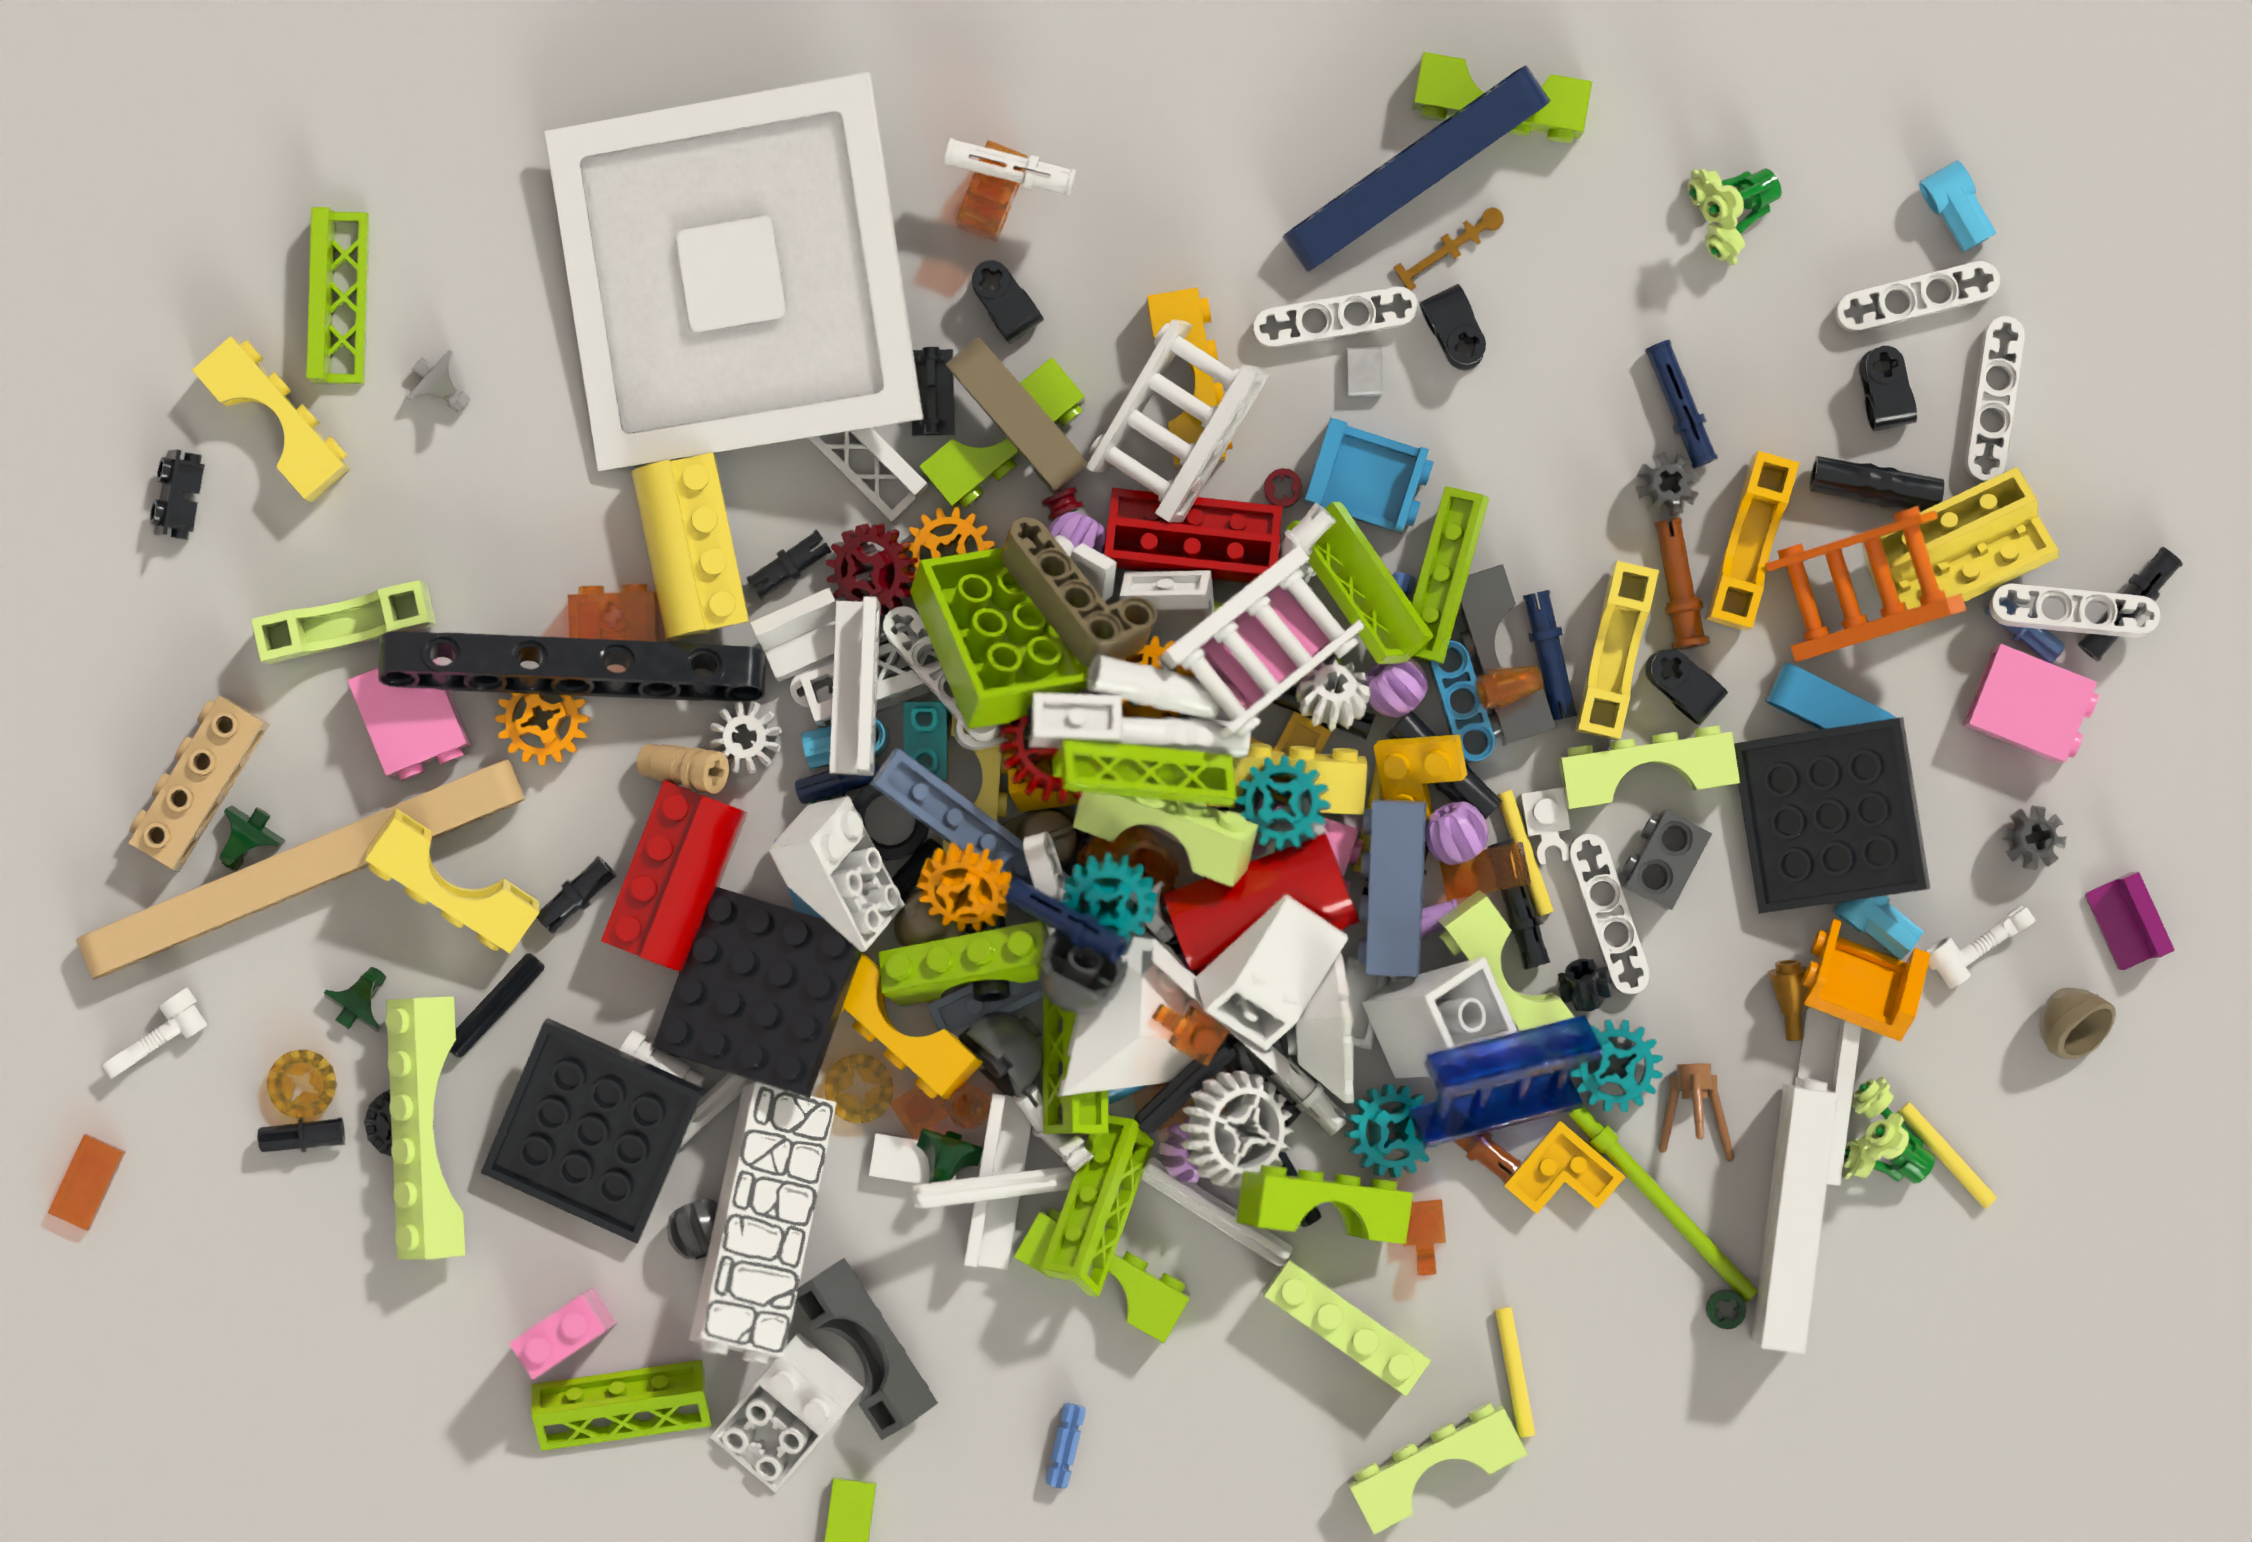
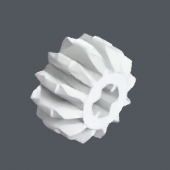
M1334 656L1330 660L1329 665L1321 662L1300 679V685L1297 686L1296 690L1297 702L1301 703L1299 710L1301 711V716H1312L1311 722L1313 727L1321 722L1327 723L1330 732H1332L1336 728V724L1339 723L1348 730L1353 725L1354 719L1361 720V717L1364 716L1370 691L1369 687L1365 686V672L1353 673L1354 666L1352 661L1345 666L1338 665V661Z
M738 701L735 703L737 717L733 718L729 711L722 709L719 713L728 722L726 726L723 727L717 723L711 724L710 729L714 732L722 733L723 738L713 739L709 742L711 748L725 746L726 749L722 753L727 757V760L733 755L735 756L731 764L732 772L738 773L743 760H746L748 772L754 774L757 772L755 758L758 757L767 767L772 764L771 759L764 753L766 748L774 752L781 751V746L777 743L769 742V737L781 735L782 728L772 727L766 729L765 726L775 718L774 713L771 711L765 713L757 720L761 710L759 703L754 702L750 708L749 715H746L743 702ZM747 726L750 732L757 733L756 742L750 741L753 746L749 749H745L741 743H735L736 733L741 735L739 729Z

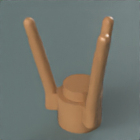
M1678 1064L1677 1076H1669L1670 1092L1661 1131L1659 1151L1664 1153L1667 1150L1679 1091H1682V1099H1693L1695 1135L1699 1140L1704 1138L1702 1099H1708L1709 1093L1726 1160L1732 1161L1734 1154L1718 1093L1717 1075H1711V1064Z

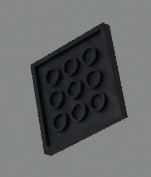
M1903 717L1734 743L1740 779L1738 786L1759 914L1930 889Z
M717 887L712 900L708 904L706 915L683 970L678 974L652 1047L665 1053L810 1099L862 951L856 948L824 919Z
M547 1018L539 1031L481 1173L638 1244L705 1089Z

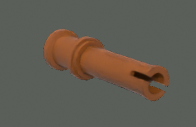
M1672 518L1669 522L1671 536L1668 521H1658L1654 525L1657 529L1670 602L1666 603L1665 613L1671 617L1675 641L1671 643L1672 649L1685 650L1710 644L1709 636L1704 635L1700 610L1704 608L1703 601H1700V597H1695L1682 529V518Z

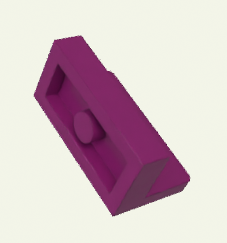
M2130 872L2086 892V900L2119 970H2126L2150 958H2160L2175 951L2140 872Z

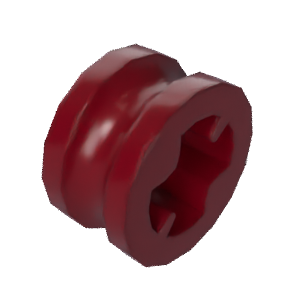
M1281 468L1274 470L1268 475L1263 491L1265 498L1271 505L1287 508L1299 500L1303 486L1297 473L1290 469ZM1280 477L1282 482L1284 477L1291 479L1293 483L1290 489L1294 495L1287 500L1285 495L1282 496V500L1274 497L1273 493L1276 487L1272 483L1273 480Z
M1076 486L1060 491L1041 501L1042 506L1050 510V514L1047 516L1049 522H1052L1062 514L1076 512L1084 507L1083 502L1075 498V494L1078 492Z

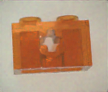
M647 584L621 585L620 593H604V586L578 587V594L568 595L569 638L660 642L657 594L654 591H647ZM611 605H615L619 611L624 612L625 617L617 619L615 627H612L609 621L603 619L604 613L611 612Z

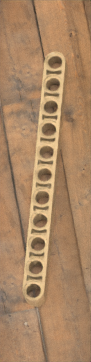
M510 760L501 761L77 938L76 942L91 979H97L368 867L370 863L365 860L366 849L395 808L431 830V840L521 803L526 798Z

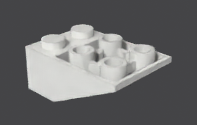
M849 796L807 805L768 849L787 886L860 951H866L904 906L899 890L894 885L882 862L879 851L875 848L862 818L856 811Z
M1285 895L1196 977L1204 1010L1267 1050L1297 1023L1348 940L1347 935L1288 895Z
M798 1332L786 1346L784 1357L774 1360L710 1438L776 1493L846 1412L864 1388Z

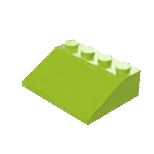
M1003 547L920 560L910 590V594L967 729L1008 723L1027 715V708L1032 707V696L1034 693L1075 694L1088 688L1089 667L1084 666L1077 660L1004 566L1001 560Z

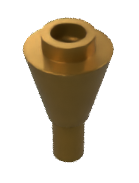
M1800 960L1778 961L1775 963L1776 968L1769 970L1767 973L1780 1010L1784 1014L1786 1040H1802L1801 1012L1804 1009V1000L1807 992V987L1802 985V980L1807 967H1803Z

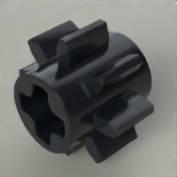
M1594 959L1574 960L1566 967L1565 973H1558L1560 997L1564 1003L1572 1001L1575 1011L1589 1012L1598 1009L1603 1004L1604 998L1612 996L1609 986L1611 980L1608 968L1601 967L1597 969Z

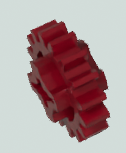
M866 523L855 526V531L848 530L841 533L844 542H837L831 545V549L837 554V557L826 560V565L834 568L835 574L826 578L827 582H837L839 587L833 594L834 598L845 596L847 601L863 602V597H869L860 592L863 589L867 590L871 597L876 595L881 604L880 616L888 614L889 609L902 607L903 604L900 598L911 597V589L907 586V583L913 582L916 575L910 572L909 566L918 562L915 557L907 558L905 553L911 547V543L899 544L897 539L900 531L895 529L885 533V525L882 523L872 525L871 528ZM867 542L878 544L881 547H883L884 550H877L874 544L868 545Z

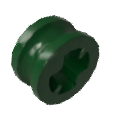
M1726 1289L1713 1293L1707 1300L1705 1308L1711 1323L1727 1330L1742 1324L1747 1312L1746 1304L1742 1297ZM1720 1299L1725 1302L1734 1299L1737 1303V1307L1732 1308L1734 1311H1737L1733 1319L1724 1316L1718 1320L1715 1312L1720 1310L1715 1305Z

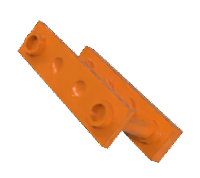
M1918 506L1893 514L1894 523L1804 551L1802 543L1777 551L1778 560L1765 563L1767 572L1787 567L1807 631L1803 633L1805 642L1790 646L1795 662L1966 610L1962 594L1946 598L1945 591L1939 590L1919 524L1938 519L1936 510L1920 514ZM1903 530L1923 595L1919 597L1921 606L1907 610L1905 602L1900 603L1880 538ZM1864 543L1884 607L1880 609L1882 618L1868 622L1866 614H1861L1842 553V549ZM1822 555L1826 557L1845 618L1844 621H1841L1843 630L1831 634L1828 626L1823 627L1803 561Z

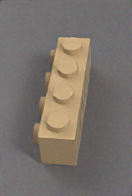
M218 696L216 701L210 699L205 704L197 718L201 725L194 737L187 736L180 744L174 758L179 760L170 775L164 773L158 780L152 791V795L156 797L148 811L141 810L129 829L133 833L128 842L129 844L172 870L182 869L270 726L268 722L223 696Z

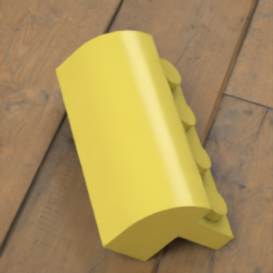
M712 452L674 461H660L631 471L666 640L671 642L709 634L710 630L750 622L715 454Z
M2018 467L1920 512V514L1936 510L1938 519L1919 525L1939 590L1945 591L1946 598L1962 594L1963 601L1966 602L2059 558V549L2038 516L2037 498ZM1903 530L1880 537L1900 603L1905 602L1907 610L1921 606L1919 597L1923 595ZM1862 543L1864 559L1870 576L1872 578V581L1878 591L1876 581L1872 572V568L1867 556V552L1864 543Z

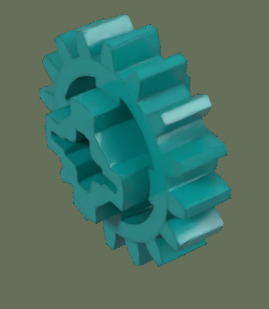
M1282 755L1280 765L1277 766L1269 757L1265 758V770L1260 772L1252 766L1249 770L1254 779L1251 782L1240 780L1239 785L1247 792L1246 796L1236 797L1235 803L1246 808V811L1240 813L1246 821L1258 825L1256 835L1259 832L1262 834L1260 844L1263 847H1267L1273 839L1276 840V847L1279 851H1284L1286 841L1290 840L1297 849L1302 848L1300 837L1306 834L1310 839L1315 840L1317 836L1312 829L1315 824L1326 826L1327 821L1319 814L1320 810L1331 809L1330 802L1320 798L1321 795L1329 791L1326 784L1315 785L1320 773L1314 769L1306 774V762L1303 759H1300L1293 767L1287 755ZM1278 775L1297 777L1296 780L1293 779L1289 784L1275 783L1271 778ZM1260 789L1264 793L1263 807L1257 811L1258 814L1256 815L1255 798ZM1271 789H1274L1278 795L1281 794L1285 798L1291 794L1293 795L1289 799V803L1292 806L1291 809L1296 814L1295 817H1292L1289 812H1285L1281 808L1275 812L1273 811L1278 805L1274 800L1275 797L1270 792ZM1310 792L1312 804L1310 813L1306 818L1302 813L1303 799ZM1277 823H1291L1295 827V829L1283 832L1274 831L1269 828Z
M1106 853L1104 862L1098 863L1097 859L1091 855L1088 856L1086 869L1079 864L1074 866L1073 878L1066 877L1063 888L1065 893L1062 894L1061 903L1083 915L1090 913L1096 916L1099 924L1121 936L1127 937L1128 943H1130L1131 931L1142 936L1145 932V922L1153 921L1155 910L1152 907L1156 906L1157 893L1151 892L1154 882L1152 877L1141 879L1143 865L1139 864L1131 869L1128 867V856L1124 855L1119 863L1113 862L1111 853ZM1082 891L1085 893L1084 899L1088 901L1086 908L1083 907L1080 898ZM1133 891L1138 900L1137 908L1133 906L1134 901L1130 898Z
M1610 1019L1604 1020V1031L1601 1032L1595 1026H1589L1588 1030L1591 1038L1589 1040L1583 1038L1576 1040L1577 1044L1582 1047L1581 1053H1570L1569 1055L1570 1059L1578 1062V1068L1569 1071V1076L1580 1077L1582 1080L1575 1088L1576 1092L1581 1093L1588 1090L1590 1095L1587 1103L1594 1105L1601 1099L1603 1100V1111L1610 1112L1613 1103H1618L1621 1112L1628 1111V1101L1630 1100L1638 1106L1644 1105L1640 1094L1643 1091L1655 1094L1656 1089L1650 1084L1652 1078L1658 1079L1663 1076V1073L1653 1070L1654 1064L1663 1060L1662 1055L1651 1054L1650 1051L1657 1041L1655 1039L1643 1041L1641 1038L1644 1035L1645 1028L1642 1026L1630 1032L1628 1020H1622L1618 1029H1614ZM1623 1037L1634 1044L1624 1050L1614 1047L1608 1038ZM1595 1048L1598 1054L1596 1068L1588 1073V1058L1592 1049ZM1611 1055L1619 1059L1628 1058L1625 1060L1626 1063L1621 1066L1624 1073L1620 1077L1616 1073L1603 1074L1606 1072V1068L1611 1065L1608 1059ZM1643 1058L1644 1072L1638 1083L1634 1078L1636 1063ZM1607 1082L1616 1083L1624 1094H1607L1599 1090L1598 1087Z
M1383 1084L1382 1095L1376 1088H1369L1366 1090L1368 1101L1362 1099L1354 1100V1105L1359 1112L1357 1115H1346L1345 1119L1353 1123L1354 1128L1344 1132V1137L1354 1138L1356 1144L1351 1146L1348 1152L1349 1154L1363 1155L1358 1164L1361 1168H1368L1374 1164L1373 1175L1383 1176L1388 1168L1390 1177L1400 1178L1402 1167L1407 1173L1413 1174L1417 1172L1414 1161L1428 1163L1430 1158L1424 1150L1426 1147H1437L1438 1143L1429 1138L1430 1132L1439 1130V1125L1429 1123L1428 1117L1435 1112L1434 1108H1422L1420 1106L1425 1098L1423 1094H1414L1409 1098V1086H1400L1395 1093L1393 1084ZM1387 1102H1397L1400 1104L1391 1113L1379 1108L1380 1105ZM1414 1122H1416V1126H1417V1135H1416V1137H1415V1133H1414ZM1388 1123H1396L1393 1128L1394 1133L1397 1134L1395 1139L1387 1138L1390 1134L1389 1129L1386 1127ZM1367 1124L1369 1125V1140H1367L1366 1136ZM1392 1149H1396L1398 1152H1402L1403 1154H1405L1404 1156L1394 1160H1387L1383 1158V1156L1388 1155L1392 1151Z

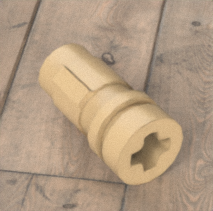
M649 743L641 748L637 757V769L641 776L652 778L659 782L665 780L676 785H684L686 789L709 794L719 793L725 786L729 774L727 757L724 753L714 750Z

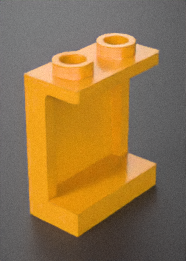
M1833 918L1827 930L1819 929L1813 940L1810 953L1816 955L1815 962L1810 961L1802 980V985L1808 987L1804 1005L1901 1042L1916 1017L1931 953L1914 948L1907 962H1903L1839 937L1838 934L1842 921Z

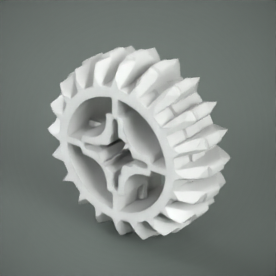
M1235 1070L1231 1074L1225 1072L1216 1074L1215 1080L1207 1079L1202 1082L1203 1092L1195 1091L1190 1094L1195 1102V1106H1187L1182 1109L1186 1115L1190 1116L1189 1123L1179 1126L1182 1131L1188 1132L1189 1138L1180 1145L1185 1149L1193 1150L1187 1161L1192 1165H1199L1197 1173L1200 1176L1210 1178V1182L1215 1185H1227L1229 1188L1239 1189L1242 1184L1243 1170L1260 1172L1261 1164L1283 1165L1278 1156L1279 1152L1291 1150L1287 1144L1283 1143L1284 1136L1294 1133L1291 1128L1285 1127L1284 1121L1293 1114L1288 1110H1281L1286 1098L1280 1094H1274L1276 1085L1263 1081V1077L1258 1074L1248 1075L1245 1071ZM1232 1098H1234L1233 1103L1229 1102L1226 1110L1221 1115H1219L1223 1106ZM1228 1123H1229V1124H1233V1125H1237V1127H1238L1237 1130L1240 1131V1132L1245 1133L1246 1136H1245V1135H1241V1134H1236V1128H1233V1127H1231V1126H1228ZM1254 1144L1252 1150H1251V1151L1248 1153V1155L1245 1157V1154H1246V1151L1248 1150V1148H1249L1251 1145Z

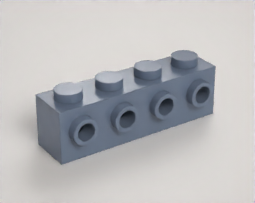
M1374 799L1372 801V809L1364 808L1363 834L1371 835L1370 852L1362 853L1361 875L1362 878H1369V895H1361L1360 921L1368 922L1367 938H1359L1358 964H1366L1365 975L1418 977L1420 974L1427 801Z

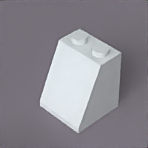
M1478 957L1419 974L1418 977H1408L1393 981L1362 1001L1395 1078L1461 1074L1518 1035V1031L1485 957Z

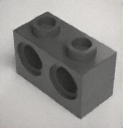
M1667 809L1662 810L1659 817L1652 814L1640 835L1647 840L1639 855L1632 852L1621 871V875L1627 877L1622 887L1666 910H1672L1712 833ZM1668 827H1676L1684 835L1683 846L1676 852L1668 850L1662 841L1663 833ZM1651 864L1660 867L1664 873L1663 884L1655 890L1648 888L1642 880L1644 869Z

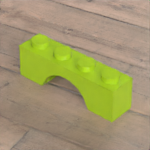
M1423 52L1412 110L1421 111L1420 116L1422 118L1445 121L1446 115L1452 116L1482 95L1484 92L1477 87L1469 74L1466 59ZM1550 74L1541 87L1551 101L1508 132L1522 136L1530 135L1531 130L1547 133V139L1561 143H1572L1573 138L1580 139L1585 128L1592 81Z
M1053 357L1020 382L1056 425L1060 422L1063 427H1066L1084 411L1080 405L1085 402V396ZM1008 438L996 445L982 448L970 447L951 439L919 467L952 509L960 504L966 509L985 493L980 487L994 477L999 482L1018 466L1014 459L1021 453Z
M1040 921L880 951L879 963L882 993L899 1006L941 999V994L945 990L966 982L1009 980L1026 983L1039 980L1037 970L1041 952L1046 939L1049 937L1047 926Z
M1261 1164L1260 1172L1243 1170L1236 1223L1258 1228L1295 1232L1301 1220L1312 1208L1321 1203L1330 1202L1340 1212L1347 1235L1373 1241L1406 1244L1413 1193L1398 1190V1181L1372 1178L1371 1186L1361 1185V1177L1335 1173L1334 1181L1323 1180L1324 1172L1298 1169L1297 1177L1286 1176L1287 1168Z
M1051 1208L1048 1214L1040 1210L1016 1251L1014 1258L1046 1275L1041 1270V1266L1061 1212L1054 1208ZM1126 1251L1123 1257L1114 1253L1108 1272L1116 1277L1125 1291L1128 1302L1127 1323L1165 1343L1190 1299V1296L1183 1292L1186 1284L1165 1272L1161 1278L1146 1271L1149 1263L1129 1251Z

